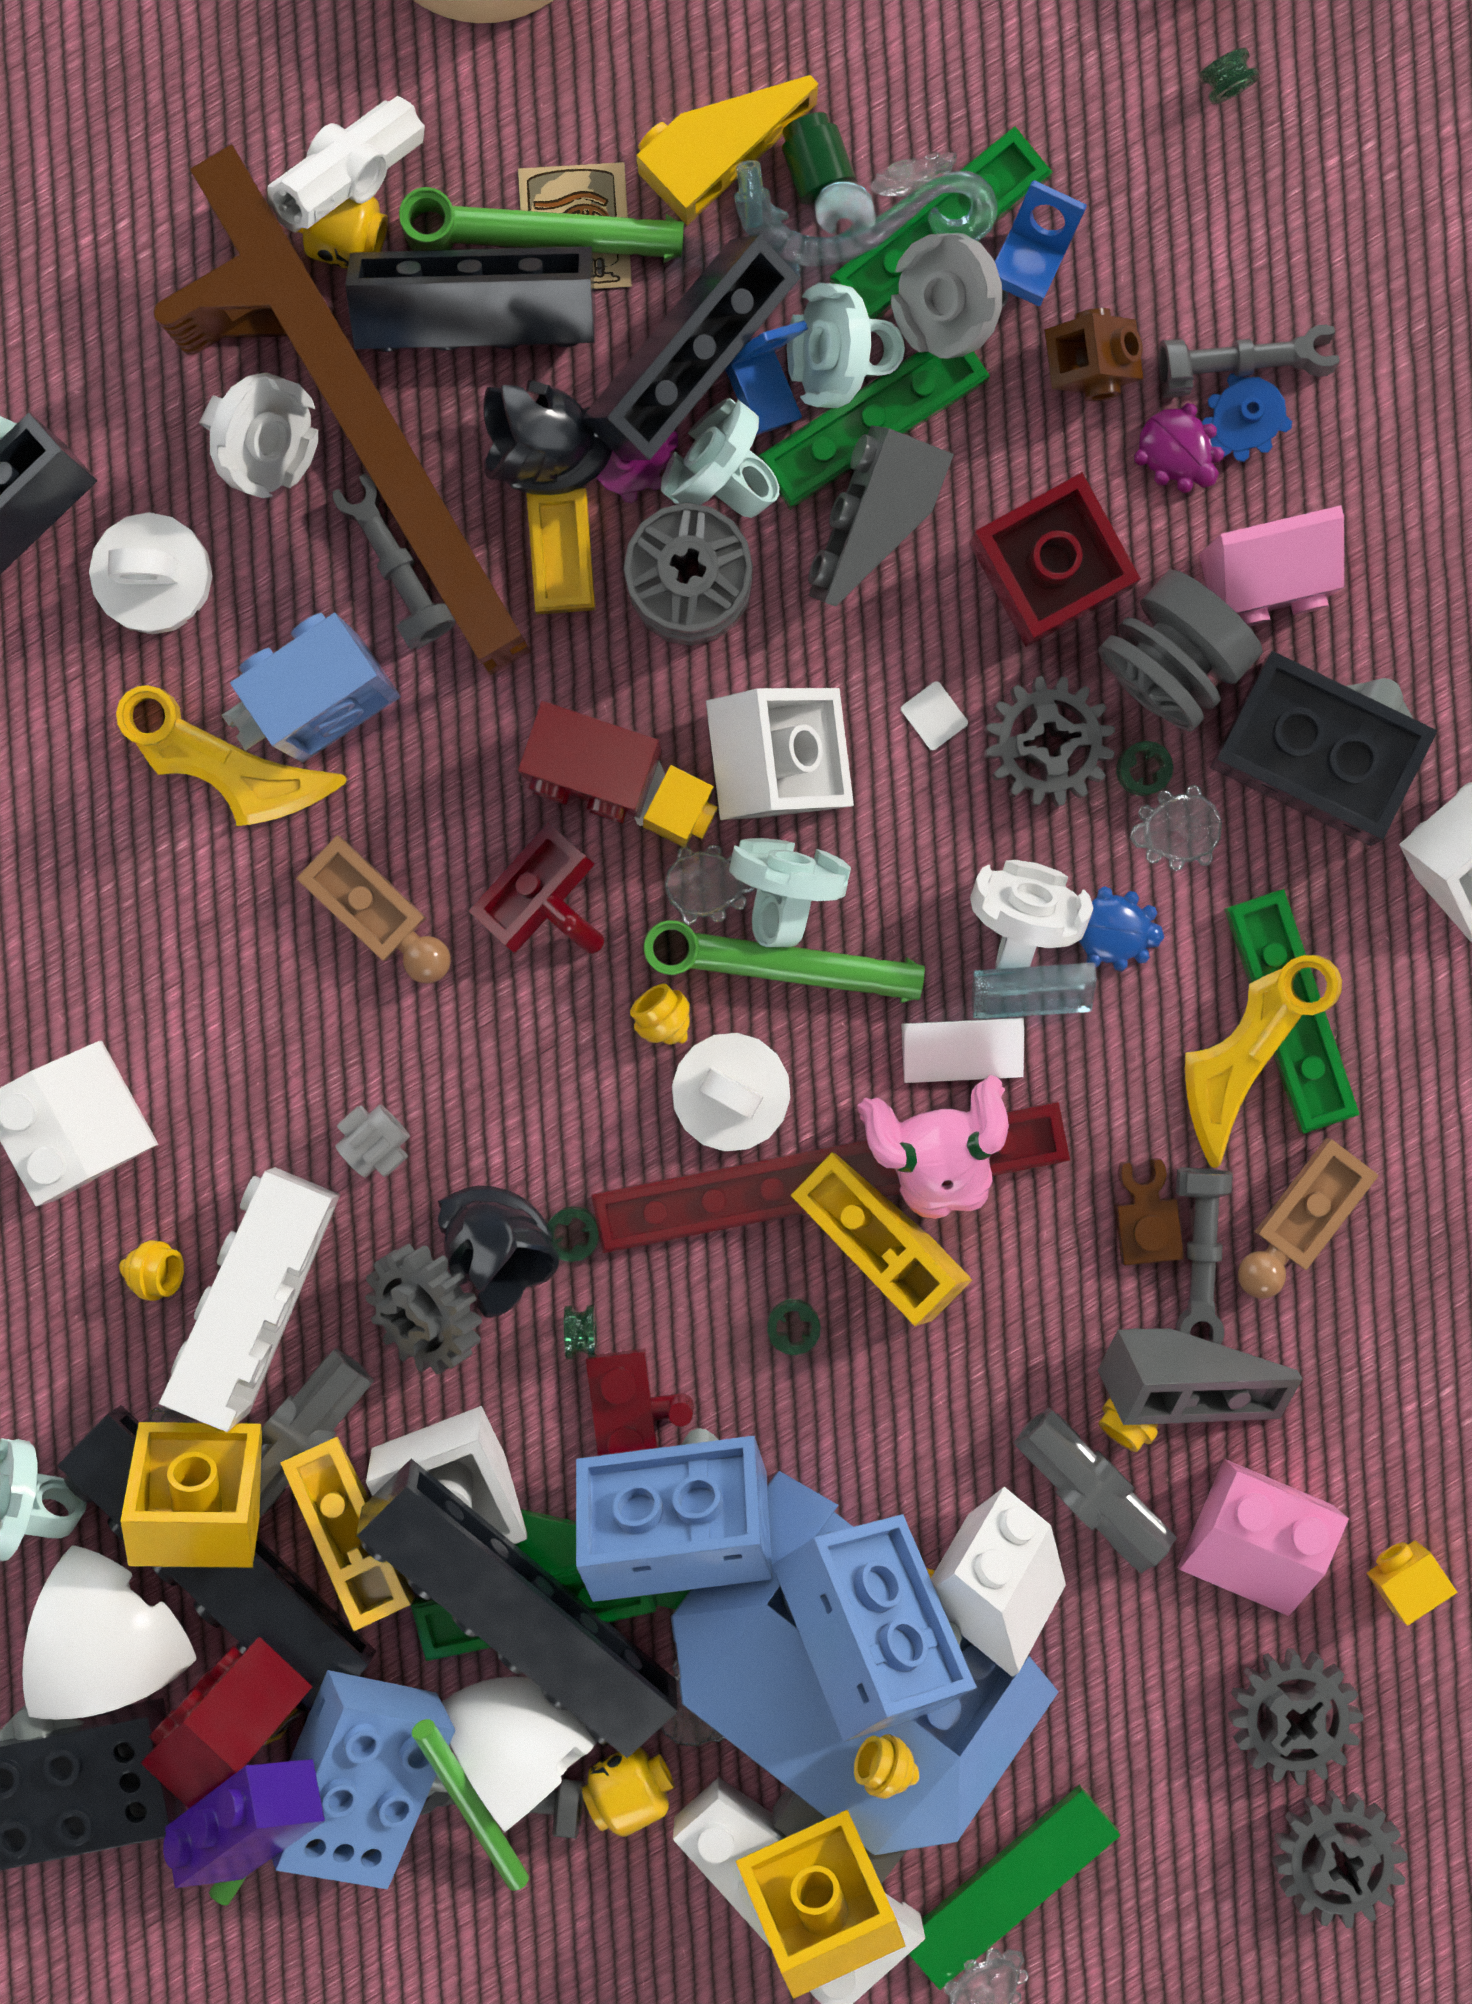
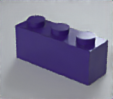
M313 1759L244 1766L165 1827L166 1835L163 1843V1853L166 1864L172 1869L175 1888L242 1880L323 1823L325 1818Z

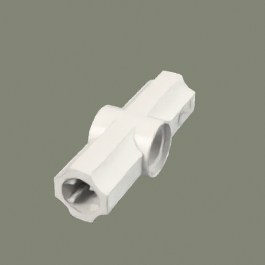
M396 96L391 101H383L346 129L337 124H328L317 133L311 142L306 158L268 185L267 203L274 210L278 222L294 233L301 228H310L348 198L356 203L363 204L376 194L384 181L387 169L423 143L425 125L419 120L414 106L399 96Z

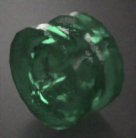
M1246 47L1223 55L1200 72L1198 77L1203 85L1209 84L1212 88L1208 97L1213 105L1237 96L1259 80L1261 75L1256 67L1249 68L1247 65V60H1249L1251 55Z
M1137 742L1124 750L1118 758L1116 765L1117 780L1122 788L1132 795L1141 797L1153 795L1166 787L1172 778L1174 769L1172 757L1167 749L1157 742ZM1144 752L1146 753V760L1155 757L1159 763L1160 769L1152 773L1153 784L1142 785L1143 777L1135 781L1130 775L1129 769L1137 764L1136 753Z
M577 1206L563 1208L555 1213L548 1222V1227L553 1236L552 1245L558 1252L559 1259L569 1262L583 1260L593 1252L599 1243L600 1237L596 1218L593 1213L585 1208ZM574 1218H578L586 1224L582 1232L589 1231V1241L587 1244L578 1242L572 1250L567 1249L560 1243L564 1236H557L558 1224L569 1225Z
M791 1298L781 1301L772 1309L768 1316L767 1332L771 1343L777 1350L788 1355H800L807 1353L816 1345L820 1337L821 1325L817 1312L809 1303L801 1299ZM790 1311H798L801 1321L811 1322L809 1334L802 1331L803 1340L795 1343L789 1342L787 1333L777 1332L776 1329L779 1320L784 1323L786 1322L784 1314Z
M595 1304L587 1305L586 1309L581 1312L574 1310L572 1305L564 1306V1347L566 1359H574L575 1355L580 1352L587 1354L589 1359L597 1357Z

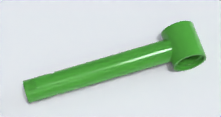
M421 187L411 191L403 199L399 209L403 234L406 243L412 251L450 250L454 243L518 248L592 246V253L638 254L641 256L664 257L663 263L675 258H682L684 221H677L667 214L666 220H637L627 217L452 206L444 193L431 187ZM424 212H436L445 219L443 226L433 234L417 232L412 227L413 222L418 215Z
M672 920L662 921L654 925L646 934L643 944L644 955L648 963L658 972L667 975L680 974L692 968L862 993H876L883 996L900 998V1004L910 1000L919 1001L923 989L924 965H919L906 957L905 962L799 947H765L757 941L694 933L686 924ZM665 930L679 931L687 940L688 950L686 956L682 961L674 965L663 964L654 955V941Z

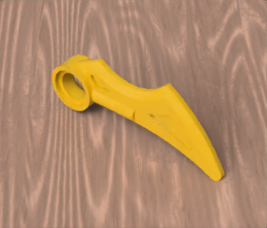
M149 685L137 686L126 692L118 703L116 711L117 725L124 736L136 743L158 775L188 774L210 783L228 802L237 826L267 822L298 812L329 796L345 785L347 781L346 776L343 774L283 765L248 753L182 720L180 707L175 698L160 688ZM147 699L158 701L165 712L163 725L153 733H142L137 729L133 721L135 707Z
M1303 955L1292 959L1282 969L1250 983L1246 1011L1234 1032L1224 1041L1211 1048L1186 1052L1185 1081L1189 1110L1199 1143L1211 1167H1220L1232 1126L1248 1090L1301 1016L1315 1015L1327 1011L1337 1002L1342 992V979L1339 970L1330 960L1319 955ZM1312 967L1319 970L1325 976L1327 982L1324 996L1316 1002H1305L1295 994L1293 980L1301 969Z

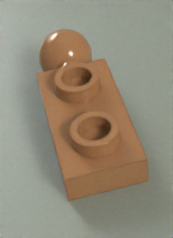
M337 835L296 878L381 960L387 961L397 949L403 953L404 969L413 980L423 984H430L439 981L448 972L451 957L447 946L435 937H419L414 932L427 917L341 836Z
M1326 1138L1254 1231L1270 1245L1265 1251L1250 1253L1240 1263L1238 1281L1242 1289L1255 1298H1270L1279 1293L1285 1284L1286 1269L1284 1265L1289 1259L1302 1269L1307 1270L1379 1175L1334 1140Z

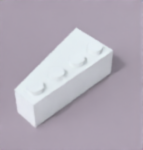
M276 1167L264 1171L262 1178L252 1177L240 1204V1209L246 1211L237 1233L231 1231L224 1241L217 1259V1264L221 1265V1268L213 1286L206 1288L194 1314V1319L197 1321L188 1341L184 1342L177 1354L171 1370L172 1376L159 1402L160 1405L225 1432L231 1430L251 1412L341 1194Z
M718 1777L674 1816L673 1840L770 1947L736 1860L780 1841L787 1836L774 1827L773 1814ZM885 1893L897 1919L906 1946L811 1990L812 1995L821 2004H853L925 1940L921 1914L903 1901L899 1903Z

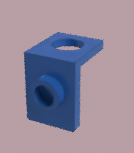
M1035 180L1031 182L1012 228L995 260L1002 283V290L1036 306H1041L1086 210V204ZM1039 205L1053 206L1064 216L1065 225L1058 230L1044 229L1035 221L1033 209Z
M805 320L761 333L745 344L725 368L737 399L759 416L756 435L795 423L802 418L775 351L808 330Z

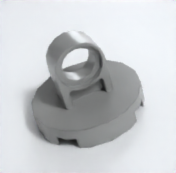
M940 233L929 234L909 246L899 259L895 272H902L899 280V294L891 295V307L898 329L912 348L919 352L928 351L939 358L962 357L980 349L994 332L1001 310L1008 301V292L1002 290V283L995 261L981 243L965 234Z

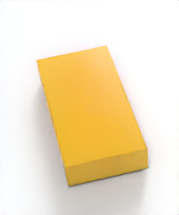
M586 488L555 495L526 493L536 614L596 610Z

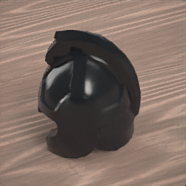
M528 380L526 390L519 386L502 385L501 388L487 387L483 401L484 422L493 445L484 461V473L491 480L506 481L513 489L535 495L567 493L583 487L596 478L606 467L612 455V449L582 420V417L590 407L582 408L570 395L553 386ZM527 392L537 394L535 399L533 400Z
M477 1185L461 1189L438 1201L441 1208L438 1216V1225L440 1231L445 1234V1256L448 1258L450 1273L453 1276L461 1272L464 1276L462 1284L467 1283V1281L474 1283L480 1291L476 1305L484 1317L492 1318L505 1314L521 1300L523 1292L527 1287H534L547 1282L557 1271L560 1259L558 1252L552 1245L553 1236L548 1224L538 1210L523 1197L506 1189Z

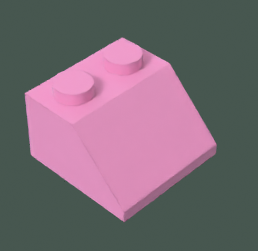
M1342 506L1220 534L1199 554L1207 588L1229 605L1249 627L1271 620L1269 615L1271 610L1291 606L1293 615H1300L1328 607L1327 597L1344 588V514Z
M1223 1459L1178 1568L1181 1571L1289 1616L1325 1576L1349 1518L1330 1503Z

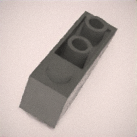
M871 425L868 435L863 434L853 450L850 465L854 469V473L847 492L840 493L832 507L829 524L833 527L826 549H821L811 564L808 581L812 584L808 596L837 606L932 513L954 454L890 428Z

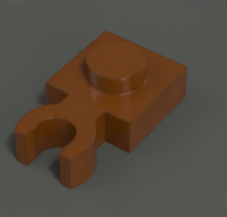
M1160 1158L1151 1159L1152 1176L1147 1182L1141 1184L1136 1183L1133 1179L1130 1162H1120L1118 1177L1120 1183L1131 1194V1203L1114 1204L1121 1263L1124 1266L1184 1259L1177 1199L1159 1198V1191L1164 1186L1167 1177L1165 1164Z

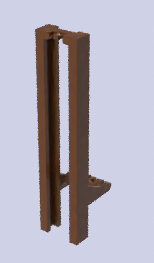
M231 144L190 168L191 173L239 252V255L158 302L153 312L157 322L181 350L189 355L199 353L222 338L288 336L480 663L492 675L531 652L234 146Z

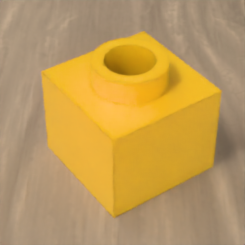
M670 765L643 818V827L686 848L692 834L703 839L718 809L717 806L709 803L714 786Z
M1416 1540L1408 1545L1406 1542H1401L1389 1547L1376 1559L1378 1565L1366 1573L1391 1611L1407 1626L1458 1593L1431 1552Z

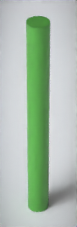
M430 1719L419 1721L412 1729V1737L507 1887L512 1891L522 1889L529 1880V1875L491 1813L476 1793L435 1723Z

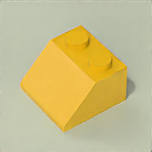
M139 1422L120 1521L128 1566L253 1568L260 1518L261 1424L238 1423L231 1430L225 1432L206 1423Z
M848 1809L736 1860L778 1967L793 1999L906 1946L897 1919Z

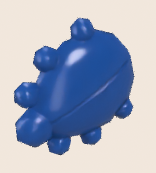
M1231 373L1227 378L1229 387L1224 389L1222 395L1212 394L1208 398V406L1214 409V416L1204 418L1202 424L1212 423L1217 428V435L1211 439L1212 447H1221L1224 451V457L1233 451L1236 460L1244 462L1249 458L1250 448L1257 447L1261 453H1268L1273 447L1271 438L1275 437L1278 431L1287 432L1292 429V421L1286 416L1285 399L1274 384L1260 377H1236L1235 373Z
M1106 886L1100 888L1097 898L1092 901L1093 912L1082 939L1079 940L1087 953L1086 963L1091 968L1098 967L1101 961L1112 963L1114 969L1121 972L1128 967L1127 960L1132 957L1138 963H1146L1150 958L1149 951L1146 948L1158 947L1164 939L1162 926L1151 922L1157 915L1156 908L1147 905L1141 909L1137 905L1139 896L1134 891H1128L1122 897L1120 895H1113L1111 888Z

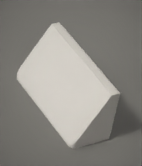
M1024 1018L901 1024L904 1083L986 1079L989 1075L997 1076L998 1078L1023 1077Z

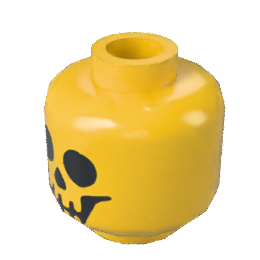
M374 196L363 204L356 203L348 198L310 228H301L297 232L303 234L304 250L309 257L348 269L350 253L382 251L387 232L388 217L380 213L379 202Z
M639 1747L628 1758L618 1751L590 1767L588 1771V1784L582 1787V1795L586 1807L599 1830L604 1831L609 1828L617 1836L625 1837L666 1815L669 1809L667 1791L675 1788V1784L662 1756L658 1754L650 1758L647 1752Z

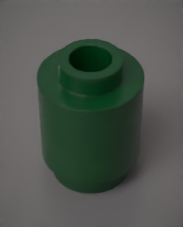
M824 112L807 114L787 124L782 130L785 142L781 149L800 202L805 205L814 204L816 210L830 209L845 202L850 197L848 190L856 184L857 179L838 126L830 123L827 114Z

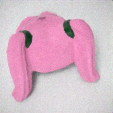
M989 1075L988 1078L974 1087L971 1094L970 1111L968 1112L955 1109H939L918 1114L904 1122H899L892 1108L879 1098H864L857 1105L860 1119L865 1125L867 1142L874 1158L884 1167L895 1169L901 1185L900 1193L913 1212L922 1217L937 1219L947 1216L951 1210L973 1211L979 1209L988 1199L989 1187L992 1183L989 1157L991 1154L1002 1149L1009 1128L1007 1111L1001 1099L1005 1088L1002 1087V1081L997 1076ZM946 1180L952 1181L948 1186L942 1185Z

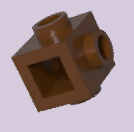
M1094 308L1076 313L1073 320L1044 329L1052 389L1084 393L1086 401H1101L1121 395L1120 386L1144 379L1141 362L1143 346L1137 331L1136 319L1111 316L1110 309Z

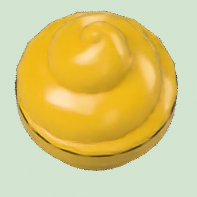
M659 984L647 990L635 1001L630 1010V1015L635 1020L634 1029L642 1038L651 1043L663 1041L668 1045L676 1044L677 1042L684 1044L687 1041L690 1005L681 991L672 990L667 984Z
M149 1240L140 1244L137 1249L132 1250L126 1259L120 1262L119 1270L125 1278L127 1286L139 1298L157 1301L162 1297L172 1296L178 1290L183 1279L184 1262L182 1255L177 1250L171 1249L166 1242Z
M1111 1398L1103 1405L1102 1410L1105 1414L1098 1424L1110 1438L1124 1448L1138 1452L1144 1443L1151 1444L1158 1433L1156 1427L1158 1424L1123 1425Z
M885 1734L881 1737L875 1735L868 1737L860 1746L854 1762L856 1782L863 1785L869 1795L877 1798L888 1799L895 1794L904 1792L909 1785H915L919 1781V1770L914 1763L911 1750L900 1738L890 1734Z

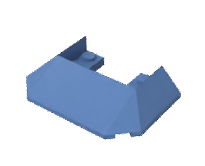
M777 1471L768 1483L772 1564L813 1537L853 1527L834 1512L839 1506L838 1504L781 1471ZM773 1566V1579L691 1589L671 1615L673 1640L676 1642L680 1672L679 1687L682 1705L825 1818L832 1817L848 1809L864 1848L872 1855L957 1842L1059 1692L1030 1656H1027L1019 1673L1012 1677L961 1635L962 1639L959 1647L976 1684V1689L933 1713L843 1742ZM885 1734H890L900 1738L911 1750L914 1763L919 1770V1781L915 1785H909L902 1793L895 1794L888 1799H881L869 1795L864 1786L856 1782L854 1762L860 1746L868 1737L873 1735L881 1737Z

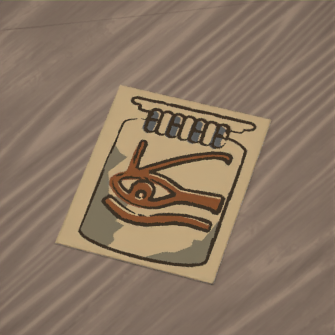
M624 162L518 169L520 210L628 218ZM592 253L595 289L632 287L630 255Z

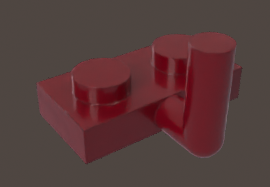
M550 823L543 827L469 910L481 924L514 953L522 947L546 919L589 954L597 953L604 945L603 935L563 901L595 864Z
M646 1349L586 1357L598 1456L658 1448L655 1421L670 1419L671 1423L678 1427H684L691 1422L694 1403L689 1395L679 1393L656 1397L651 1396Z

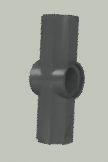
M337 1348L325 1357L296 1396L290 1395L262 1428L260 1518L268 1512L289 1484L280 1462L332 1439L337 1433L334 1431L336 1426L375 1381L362 1365Z
M1049 1407L1044 1412L1036 1415L1022 1429L1019 1436L1013 1442L1015 1446L1057 1488L1056 1494L1092 1531L1097 1528L1110 1542L1112 1547L1132 1567H1135L1142 1574L1145 1570L1155 1567L1169 1553L1177 1537L1133 1493L1135 1490L1134 1486L1099 1450L1094 1453L1058 1413L1056 1414Z

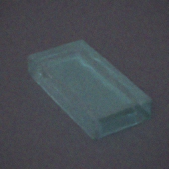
M1094 963L974 970L971 995L973 1018L988 1019L1092 1011L1097 983Z

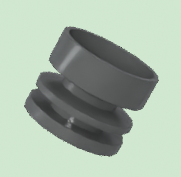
M683 503L662 508L640 524L628 543L624 573L633 609L647 629L667 642L693 646L715 641L736 626L748 607L753 565L748 542L733 520L712 507ZM689 558L697 559L699 572L703 574V577L692 576L688 584L680 583L678 570L674 567L675 564L685 566Z
M1169 569L1140 601L1144 614L1154 627L1152 628L1140 620L1126 617L1118 626L1122 638L1110 635L1098 648V652L1110 671L1117 677L1122 687L1136 701L1178 728L1191 732L1204 719L1202 709L1199 706L1212 709L1221 700L1217 689L1207 674L1222 682L1233 685L1260 657L1263 649L1252 629L1220 597L1183 572Z

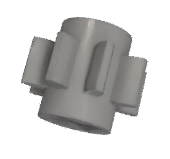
M380 1104L371 1113H368L362 1105L357 1106L337 1125V1128L345 1135L335 1145L337 1151L364 1178L368 1177L375 1169L383 1177H386L409 1157L400 1147L410 1138L409 1133Z

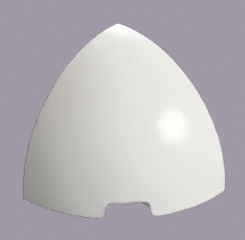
M72 1545L48 1577L38 1597L28 1627L22 1673L23 1692L28 1716L53 1720L89 1717L122 1708L151 1695L176 1679L197 1659L187 1634L164 1602H159L155 1606L147 1605L138 1594L131 1590L129 1581L132 1573L99 1553Z
M503 1677L485 1680L470 1685L442 1701L455 1728V1733L450 1742L451 1747L476 1793L504 1832L546 1798L561 1783L560 1776L564 1774L567 1768L582 1756L588 1754L597 1743L588 1732L585 1723L568 1709L560 1710L554 1707L542 1693L541 1687L529 1677Z

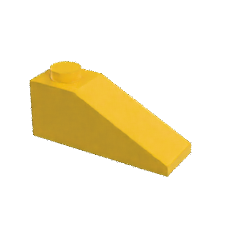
M811 75L681 113L668 126L664 122L658 123L643 137L638 145L640 152L636 156L639 175L688 226L783 136L782 130L787 124L806 115L817 104L818 82Z
M831 1153L791 1194L794 1200L914 1326L932 1322L972 1281L970 1276L929 1234L835 1153Z
M338 1436L280 1462L353 1631L409 1606L415 1599V1595L406 1577L387 1561L382 1563L372 1558L365 1551L360 1539L356 1536L361 1508L369 1500V1497Z

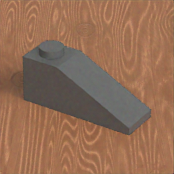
M1171 1328L1117 1330L1098 1368L1100 1377L1123 1425L1280 1419L1303 1380L1296 1369Z

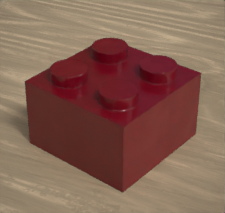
M1083 472L979 528L974 532L969 542L971 549L1025 647L1130 591L1141 580Z
M541 700L518 772L530 782L528 789L533 791L534 795L563 805H567L571 795L588 801L586 809L590 810L589 813L624 824L627 814L640 818L662 749L658 739Z
M258 1637L243 1653L233 1646L214 1667H211L186 1694L187 1697L176 1709H173L148 1736L156 1746L140 1763L186 1807L191 1808L241 1770L309 1692L312 1686L262 1638Z

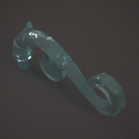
M747 160L736 166L739 191L735 193L734 199L744 230L748 236L760 234L798 276H800L799 265L809 267L835 265L855 259L877 248L926 205L943 193H963L969 197L971 207L968 214L960 219H949L944 217L937 207L932 208L928 214V220L936 234L961 233L979 241L991 231L997 218V199L992 186L983 177L970 171H954L936 177L917 188L876 218L872 197L863 186L849 181L834 182L824 187L815 201L816 220L821 228L830 234L835 233L836 223L840 218H848L852 222V226L839 235L813 237L793 231L780 221L788 219L789 215L786 211L771 204L770 191L763 187L760 162Z

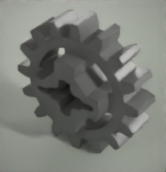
M1042 676L1036 677L1033 680L1031 694H1028L1019 684L1010 690L1015 705L1011 706L999 701L993 710L1003 719L1001 724L990 723L984 729L985 734L997 738V744L984 751V758H999L1001 766L992 774L993 779L999 780L1009 776L1014 782L1010 786L1008 795L1014 798L1024 789L1031 791L1030 805L1035 807L1040 805L1045 794L1051 795L1055 807L1065 805L1066 790L1068 789L1077 798H1083L1088 794L1086 784L1083 781L1085 778L1099 783L1106 776L1101 768L1096 765L1097 761H1106L1114 758L1115 751L1102 746V739L1115 733V728L1109 725L1100 726L1097 720L1107 707L1102 703L1090 708L1085 703L1090 692V688L1087 686L1081 688L1074 695L1068 693L1067 677H1061L1053 690L1047 689L1046 682ZM1057 704L1074 712L1082 723L1073 724L1062 717L1058 712ZM1030 707L1031 725L1024 734L1010 737L1014 721L1022 711ZM1044 727L1049 728V733L1053 737L1061 736L1062 739L1073 737V739L1068 740L1054 751V757L1049 756L1047 748H1037L1036 745L1024 746L1039 738L1044 733ZM1088 747L1081 767L1068 778L1067 772L1069 768L1067 760L1074 750ZM1025 759L1040 770L1041 780L1026 774L1015 761Z
M406 1244L373 1264L375 1271L367 1275L366 1281L374 1290L365 1295L366 1301L376 1307V1315L371 1317L373 1324L384 1326L387 1332L383 1337V1342L386 1345L393 1342L398 1345L399 1359L404 1362L410 1357H414L418 1371L423 1372L431 1367L435 1374H441L448 1368H454L473 1354L471 1348L480 1343L481 1340L473 1329L482 1323V1318L470 1311V1304L477 1300L475 1294L462 1291L460 1285L463 1283L464 1276L461 1272L453 1276L448 1272V1258L442 1255L433 1261L428 1246L423 1245L419 1249L414 1250L410 1244Z
M1287 1648L1284 1663L1280 1664L1267 1653L1263 1655V1663L1266 1670L1259 1674L1255 1670L1246 1667L1243 1671L1251 1683L1248 1689H1232L1231 1694L1242 1705V1709L1228 1712V1718L1233 1726L1244 1728L1233 1736L1234 1741L1240 1750L1251 1749L1247 1759L1256 1770L1268 1762L1267 1772L1274 1781L1279 1782L1285 1775L1286 1770H1289L1297 1785H1304L1306 1771L1312 1769L1322 1780L1328 1778V1770L1325 1765L1328 1761L1332 1759L1342 1766L1348 1763L1345 1755L1340 1750L1343 1744L1359 1745L1360 1739L1349 1728V1724L1363 1721V1714L1357 1707L1347 1705L1359 1695L1350 1683L1340 1684L1345 1674L1334 1663L1323 1670L1324 1660L1316 1652L1312 1651L1307 1656L1305 1663H1302L1293 1648ZM1302 1679L1298 1684L1279 1685L1285 1681ZM1264 1702L1266 1719L1259 1725L1262 1730L1259 1733L1258 1711L1261 1703ZM1333 1708L1332 1723L1329 1731H1327L1326 1713ZM1292 1709L1305 1715L1298 1724L1286 1718L1288 1712ZM1293 1749H1309L1303 1752L1290 1753Z
M1328 1790L1326 1792L1325 1805L1320 1807L1309 1796L1304 1798V1807L1307 1813L1301 1818L1288 1811L1285 1817L1293 1828L1291 1833H1275L1274 1837L1278 1846L1286 1852L1272 1858L1277 1872L1285 1874L1279 1881L1282 1890L1287 1897L1296 1895L1294 1904L1304 1916L1315 1908V1916L1323 1926H1328L1333 1915L1338 1914L1346 1928H1353L1354 1913L1360 1911L1370 1922L1376 1920L1375 1910L1372 1905L1379 1900L1383 1904L1392 1907L1395 1901L1387 1891L1390 1884L1404 1885L1406 1881L1402 1873L1394 1867V1864L1408 1860L1407 1853L1401 1845L1394 1843L1401 1836V1833L1392 1821L1384 1822L1386 1814L1376 1803L1371 1804L1365 1809L1364 1801L1358 1793L1351 1792L1346 1803L1341 1804L1335 1792ZM1351 1823L1355 1824V1826L1346 1829L1340 1826H1336L1334 1824ZM1311 1839L1308 1851L1303 1853L1308 1841ZM1332 1842L1336 1844L1341 1852L1343 1851V1856L1346 1860L1344 1865L1348 1870V1875H1345L1340 1867L1336 1866V1861L1333 1857L1335 1853L1331 1847ZM1375 1866V1868H1374V1870H1373V1872H1372V1874H1371V1876H1370L1372 1867ZM1332 1889L1345 1894L1333 1895L1325 1892Z

